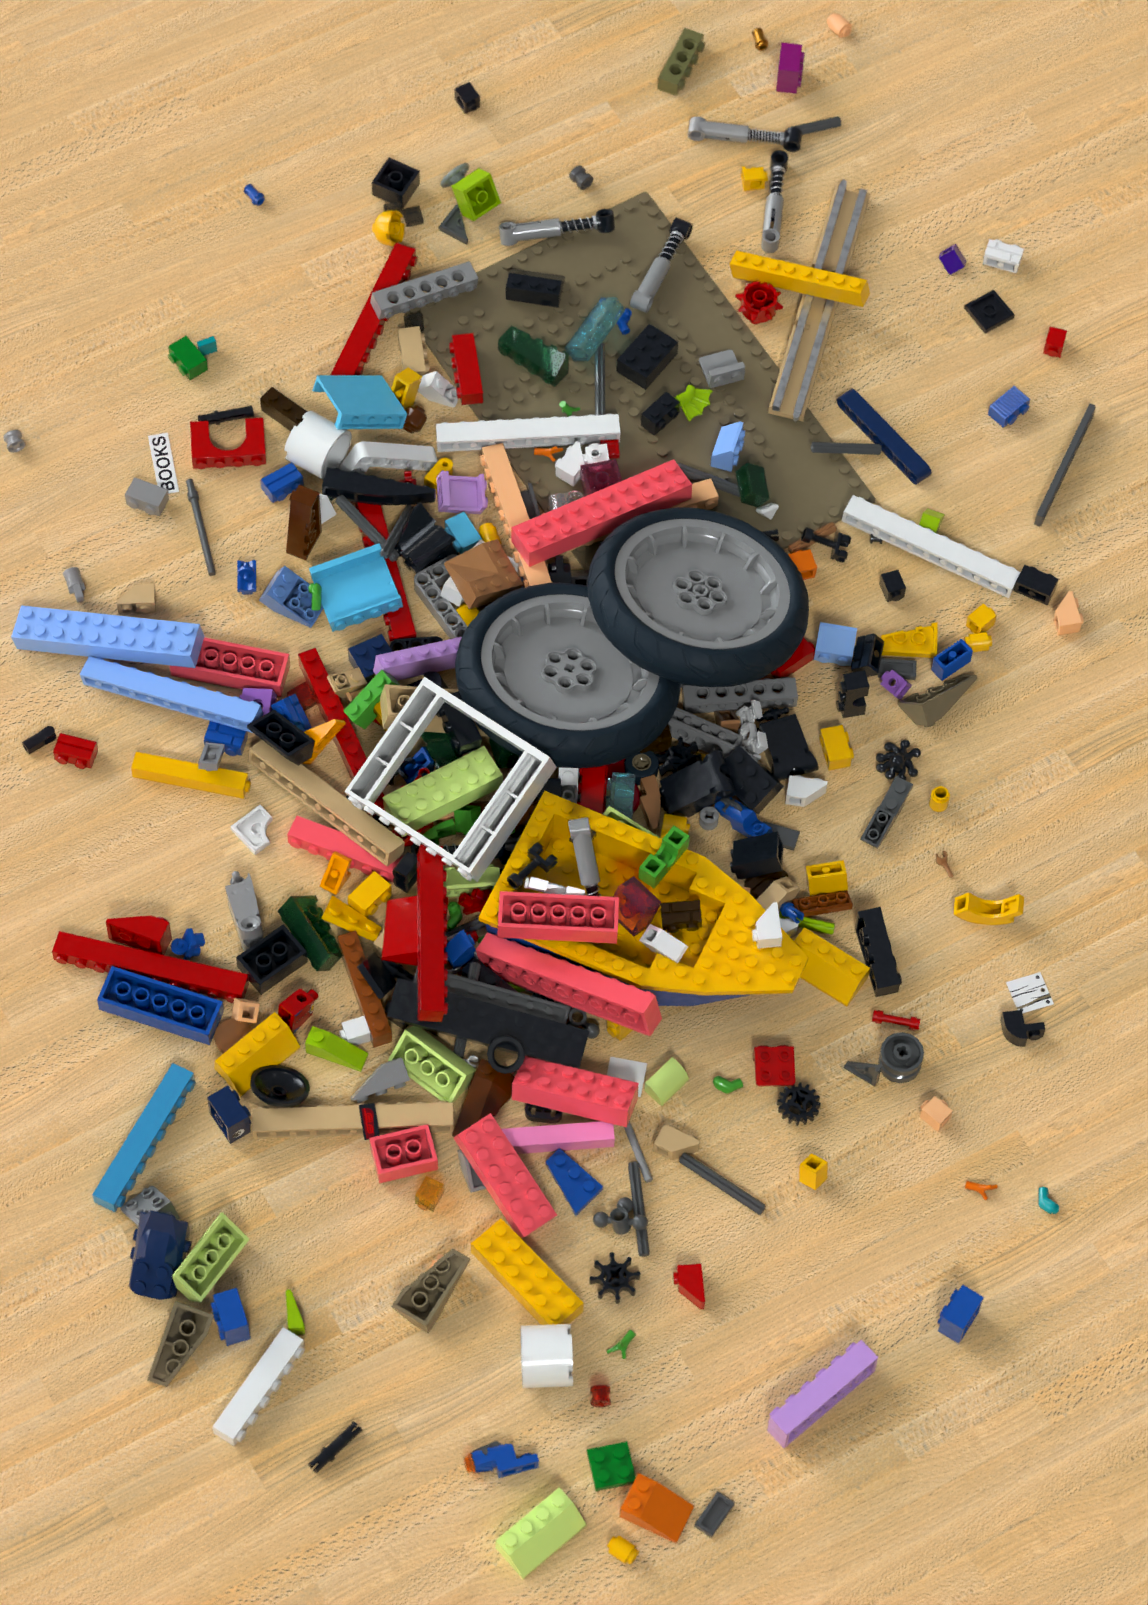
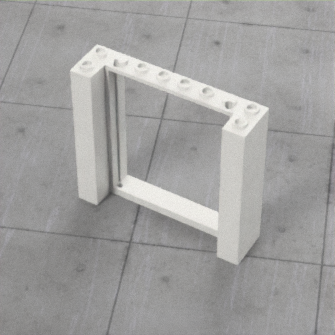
M424 677L345 792L349 796L348 800L355 807L365 810L372 816L374 813L380 816L379 820L387 826L390 823L394 825V830L404 836L406 833L416 845L420 846V844L426 846L425 850L431 855L436 856L438 854L443 857L441 861L450 867L452 864L458 867L457 871L461 873L462 877L468 881L473 879L478 882L557 767L549 756ZM444 702L523 752L453 855L374 804Z

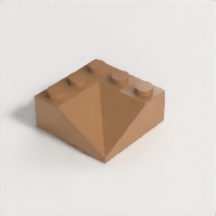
M498 539L482 543L444 563L469 610L491 604L503 595L520 589L523 586L521 579Z

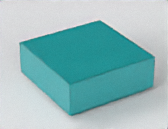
M214 336L197 342L198 350L203 356L217 352Z

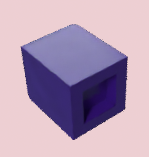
M957 244L941 251L939 259L949 275L964 268L967 262Z

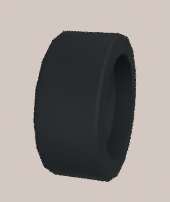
M508 1035L499 1036L489 1045L487 1052L488 1062L497 1072L504 1074L513 1073L524 1062V1047L515 1037ZM502 1043H511L518 1051L516 1062L510 1066H502L495 1060V1049Z

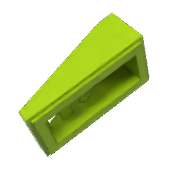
M287 1290L288 1330L295 1335H304L305 1325L291 1290Z

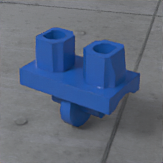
M256 560L248 562L237 561V591L242 592L243 595L256 592Z
M192 928L186 929L182 939L177 938L172 941L171 950L177 955H183V960L190 961L191 957L200 955V947L205 944L203 933L194 934Z

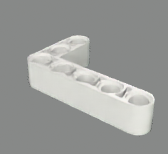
M362 441L352 448L339 466V469L349 472L355 471L360 474H365L369 467L430 471L438 460L435 450L431 446Z

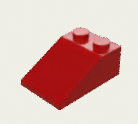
M150 915L110 918L106 920L109 940L131 948L165 955L172 940L170 923L163 917Z

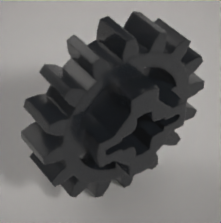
M799 1082L798 1087L793 1085L789 1089L785 1086L784 1093H779L780 1099L777 1101L779 1106L778 1113L783 1112L782 1119L788 1117V1123L796 1121V1126L799 1125L800 1121L807 1125V1119L814 1121V1115L818 1116V1109L821 1106V1103L818 1102L820 1096H814L816 1090L812 1089L810 1091L808 1084L802 1087L801 1082ZM810 1106H812V1108L810 1109V1111L806 1112V1109H808V1108H810Z

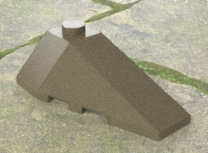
M960 675L943 683L944 686L927 688L928 692L925 694H912L899 701L898 706L916 725L931 727L951 709L977 680V675Z
M451 1249L435 1262L434 1266L419 1275L418 1279L403 1288L393 1303L392 1308L411 1324L429 1333L448 1302L470 1258L455 1249Z
M175 1301L147 1380L167 1387L207 1336L214 1315Z

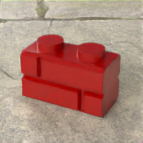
M60 733L53 750L54 759L63 765L70 763L79 769H91L98 753V746L95 741Z

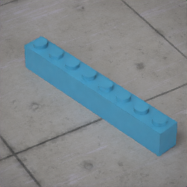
M172 1063L92 1194L94 1203L113 1212H116L118 1207L121 1208L126 1200L125 1195L134 1188L136 1177L138 1174L143 1173L146 1167L145 1162L154 1155L156 1144L158 1141H162L166 1134L165 1129L174 1122L176 1111L178 1108L181 1109L186 1101L185 1096L194 1089L196 1081L193 1072Z

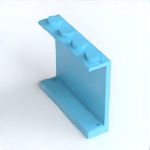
M317 375L312 391L325 392L338 411L335 422L337 429H403L407 412L382 375Z
M380 544L309 568L313 583H318L322 587L321 604L332 632L343 630L350 625L360 624L367 619L377 618L384 613L394 612L403 607L401 596L397 592L385 559L380 556Z

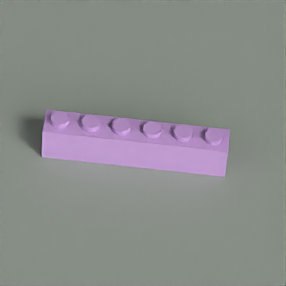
M462 637L376 655L373 672L377 675L382 669L398 681L421 676L426 672H439L455 668L456 655Z

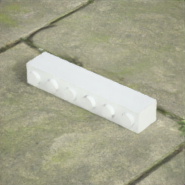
M284 1327L281 1329L213 1425L215 1435L233 1446L238 1441L241 1442L247 1433L245 1430L249 1425H253L258 1418L257 1413L261 1408L264 1409L267 1406L271 1393L279 1389L283 1376L291 1372L295 1359H299L303 1355L305 1348L302 1338Z

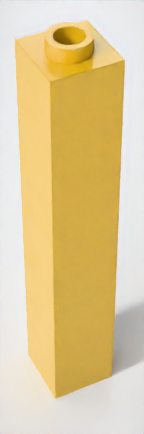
M141 752L135 753L131 766L132 777L242 799H244L246 792L249 793L251 781H248V773L218 768V771H206L198 769L197 763Z

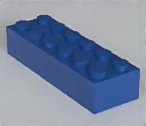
M114 966L111 967L97 999L98 1007L101 1011L207 1045L211 1044L215 1030L224 1013L223 1001Z

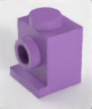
M894 670L886 671L881 677V685L900 700L912 686ZM895 679V685L891 686V682Z

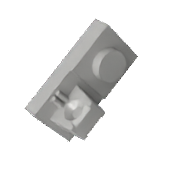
M206 742L198 762V769L218 771L225 750V744Z

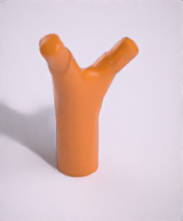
M557 446L552 448H534V455L547 456L555 462L556 459L552 454L563 451V448H557Z
M967 1181L965 1188L979 1192L984 1200H987L988 1197L985 1191L997 1189L998 1186Z

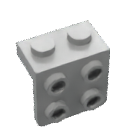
M732 350L699 358V364L709 388L744 380V363L737 362Z
M154 1186L144 1189L121 1207V1211L137 1227L140 1212L148 1213L150 1210L174 1215L177 1220L180 1219L172 1202Z

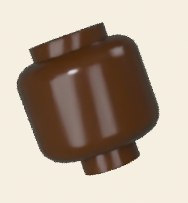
M417 405L415 407H407L405 410L407 417L403 429L412 434L420 432L427 421V416L424 414L425 410Z

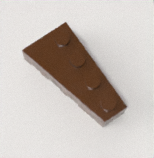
M298 485L297 489L292 491L289 498L291 502L286 553L306 561L322 533L319 492Z

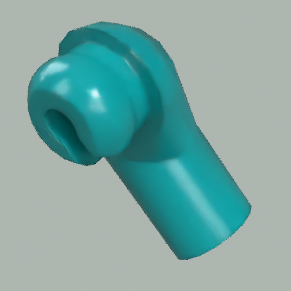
M1040 1187L1038 1189L1039 1207L1049 1214H1057L1060 1209L1059 1205L1049 1198L1047 1187Z

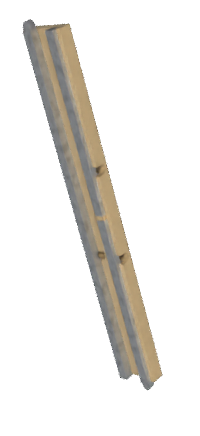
M842 180L839 186L836 185L812 263V268L843 275L848 273L870 198V193H867V190L860 189L859 193L847 191L846 180ZM803 294L769 405V414L790 418L795 422L804 421L838 307V301Z

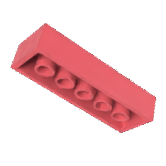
M204 637L196 668L170 666L171 676L241 690L243 688L273 689L277 697H281L290 668V657L287 653Z
M500 891L497 938L617 944L619 897Z
M525 1056L524 1062L518 1069L512 1083V1100L627 1127L638 1100L639 1083Z
M491 1113L454 1137L457 1145L500 1211L521 1239L557 1216Z

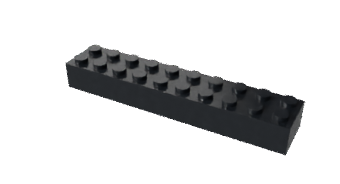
M397 978L387 1019L488 1047L499 1036H512L523 1045L525 1056L580 1068L589 1035L588 1030L450 992L447 993V998H444V1002L448 1003L447 1015H443L442 1022L418 1021V983ZM502 1043L496 1048L518 1055L516 1047L511 1043Z

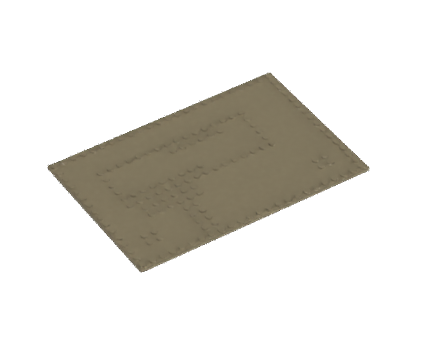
M643 192L609 208L614 213V231L601 233L597 229L591 230L589 228L585 231L581 229L578 232L574 230L571 233L566 231L564 234L561 233V236L549 237L476 272L479 279L474 290L459 293L455 297L444 298L436 303L426 304L421 308L416 307L405 313L414 327L420 326V332L424 333L426 345L456 388L459 387L458 383L455 384L454 382L456 368L452 369L451 358L454 355L453 353L450 354L449 343H452V335L474 333L483 389V403L470 404L469 406L477 418L484 421H496L498 419L514 420L517 418L532 419L535 417L551 418L554 416L568 417L559 406L561 401H565L570 407L580 408V411L572 412V416L595 415V344H605V414H619L620 458L610 459L611 467L603 468L601 471L589 470L588 464L584 465V475L573 487L555 476V464L559 458L562 459L570 445L557 446V448L562 447L563 451L552 454L556 459L555 462L547 456L534 455V448H552L554 446L505 449L510 465L526 488L528 483H532L536 501L544 513L673 459L676 463L685 464L744 487L741 497L715 488L719 495L718 506L709 511L723 513L740 519L761 532L777 529L778 534L771 536H779V541L775 542L783 549L788 548L790 544L801 539L806 527L815 531L830 522L835 524L841 521L844 510L853 495L864 498L869 503H875V497L843 454L811 452L812 442L833 441L809 408H807L803 422H795L793 419L768 413L780 369L684 241L679 243L676 254H673V259L670 260L671 267L654 296L648 313L630 307V301L634 292L639 289L656 257H659L670 237L671 223L647 192ZM511 269L564 276L565 280L559 308L506 300V284ZM628 308L632 311V316L627 323L630 332L623 335L616 323V319L621 311ZM651 324L678 341V354L645 390L616 372L617 359L647 325ZM732 350L737 362L744 363V380L709 388L699 364V358ZM687 385H693L695 389H709L713 391L709 396L710 405L703 409L702 416H695L690 422L687 420L682 408L679 407L680 412L678 416L655 436L641 426L642 413L666 391L673 397L685 392ZM744 422L743 430H746L743 450L739 452L740 457L737 466H733L732 472L711 467V456L721 427ZM590 444L580 445L582 454L586 453L585 447H589ZM688 478L692 484L699 482ZM769 503L779 505L771 520L757 513L756 508ZM603 540L594 542L589 546L577 547L571 551L584 570H589L592 559Z

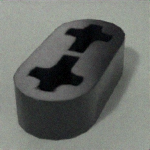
M528 1103L525 1106V1117L533 1122L557 1123L562 1118V1112L556 1110L557 1114H555V1117H552L551 1112L553 1109ZM532 1108H536L537 1112H535V1115L531 1114Z

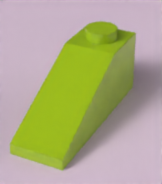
M312 1026L305 1042L306 1053L360 1072L368 1057V1053L331 1032Z

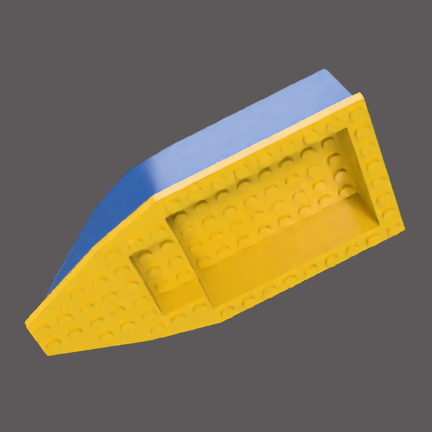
M544 791L478 917V921L486 924L487 932L496 935L498 933L500 891L544 893L524 888V884L518 890H515L507 881V878L512 873L518 874L532 862L527 854L528 850L537 842L544 846L539 856L546 860L553 854L558 858L556 860L557 864L547 873L538 866L527 876L529 881L531 877H535L565 887L570 886L582 889L587 893L586 888L580 882L568 821L588 817L600 876V882L597 884L600 887L599 894L604 897H619L617 944L516 938L504 939L516 941L520 945L532 947L544 954L548 953L557 959L567 960L573 965L583 966L589 971L599 972L605 977L615 978L621 983L634 985L645 992L650 991L656 995L658 1006H696L755 994L793 993L809 959L782 928L781 947L757 949V942H753L752 930H755L757 920L766 910L750 893L705 856L686 849L654 889L638 878L639 867L650 854L655 855L662 844L661 838L547 791ZM700 900L702 927H698L696 931L679 929L676 933H669L688 946L678 963L664 955L652 952L639 941L649 924L663 930L660 903Z

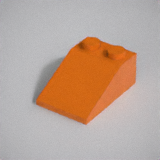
M638 1473L620 1509V1517L677 1544L694 1506L659 1482Z

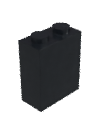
M778 831L733 841L730 868L731 872L736 874L738 880L783 871V843Z

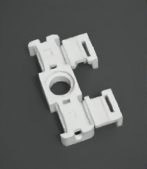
M752 700V706H743L735 714L740 716L741 728L738 729V734L743 736L741 746L745 747L757 760H760L761 755L759 754L768 748L766 733L757 732L756 724H754L755 719L763 717L760 701Z
M526 877L524 882V888L547 894L584 896L586 894L585 890L570 886L565 887L535 877H531L530 881L529 877Z

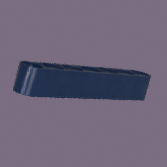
M850 389L836 399L840 409L874 444L881 445L882 452L913 484H919L932 474L929 465L856 390Z

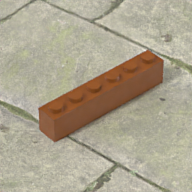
M353 931L337 936L338 948L361 1014L365 1016L373 1048L391 1043L392 1032L381 1000L378 999L357 967L366 959L357 932Z

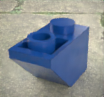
M464 929L447 943L446 948L444 947V952H447V959L453 970L470 962L474 958V952L476 951L473 938L470 934L466 935Z

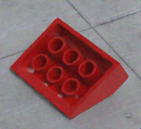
M417 896L387 900L381 960L418 966ZM448 897L443 898V903H447L448 909ZM447 911L446 915L444 914V919H447Z

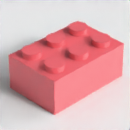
M428 1124L369 1138L370 1150L379 1183L438 1170V1159Z

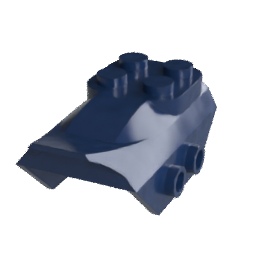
M157 1211L140 1212L138 1229H135L133 1241H136L130 1254V1259H133L129 1287L135 1294L158 1300L176 1297L178 1289L175 1286L172 1275L191 1249L192 1241H189L190 1231L188 1222L177 1220L174 1215Z

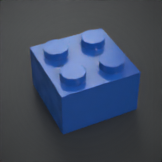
M964 1285L959 1290L955 1289L950 1297L951 1301L948 1306L945 1305L939 1315L940 1318L937 1322L940 1324L938 1332L959 1344L980 1312L984 1297Z
M237 1288L214 1294V1302L211 1303L212 1314L217 1323L221 1341L225 1340L226 1346L249 1340V1326Z

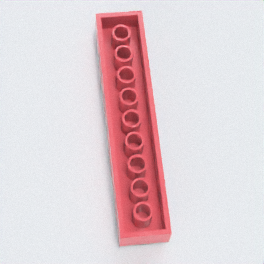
M673 459L511 527V542L527 565L531 567L607 535L621 524L636 516L660 509H668L691 499L692 483Z
M487 932L476 948L478 959L504 981L648 1036L652 1035L662 1020L656 995L650 991L645 992L634 985L621 983L615 978L605 977L599 972L589 971L583 966L573 965L567 960L557 959L548 953L544 954L532 947L520 945L516 941L497 938V934L493 935Z

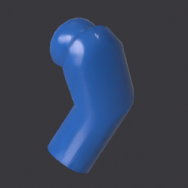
M628 308L621 311L616 319V323L623 335L630 332L627 323L632 316V311Z

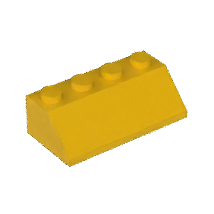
M804 927L794 940L809 957L800 978L847 1007L868 979L870 967Z
M274 1012L217 1058L214 1063V1069L241 1097L251 1089V1076L257 1069L269 1065H280L300 1049V1045L288 1025Z

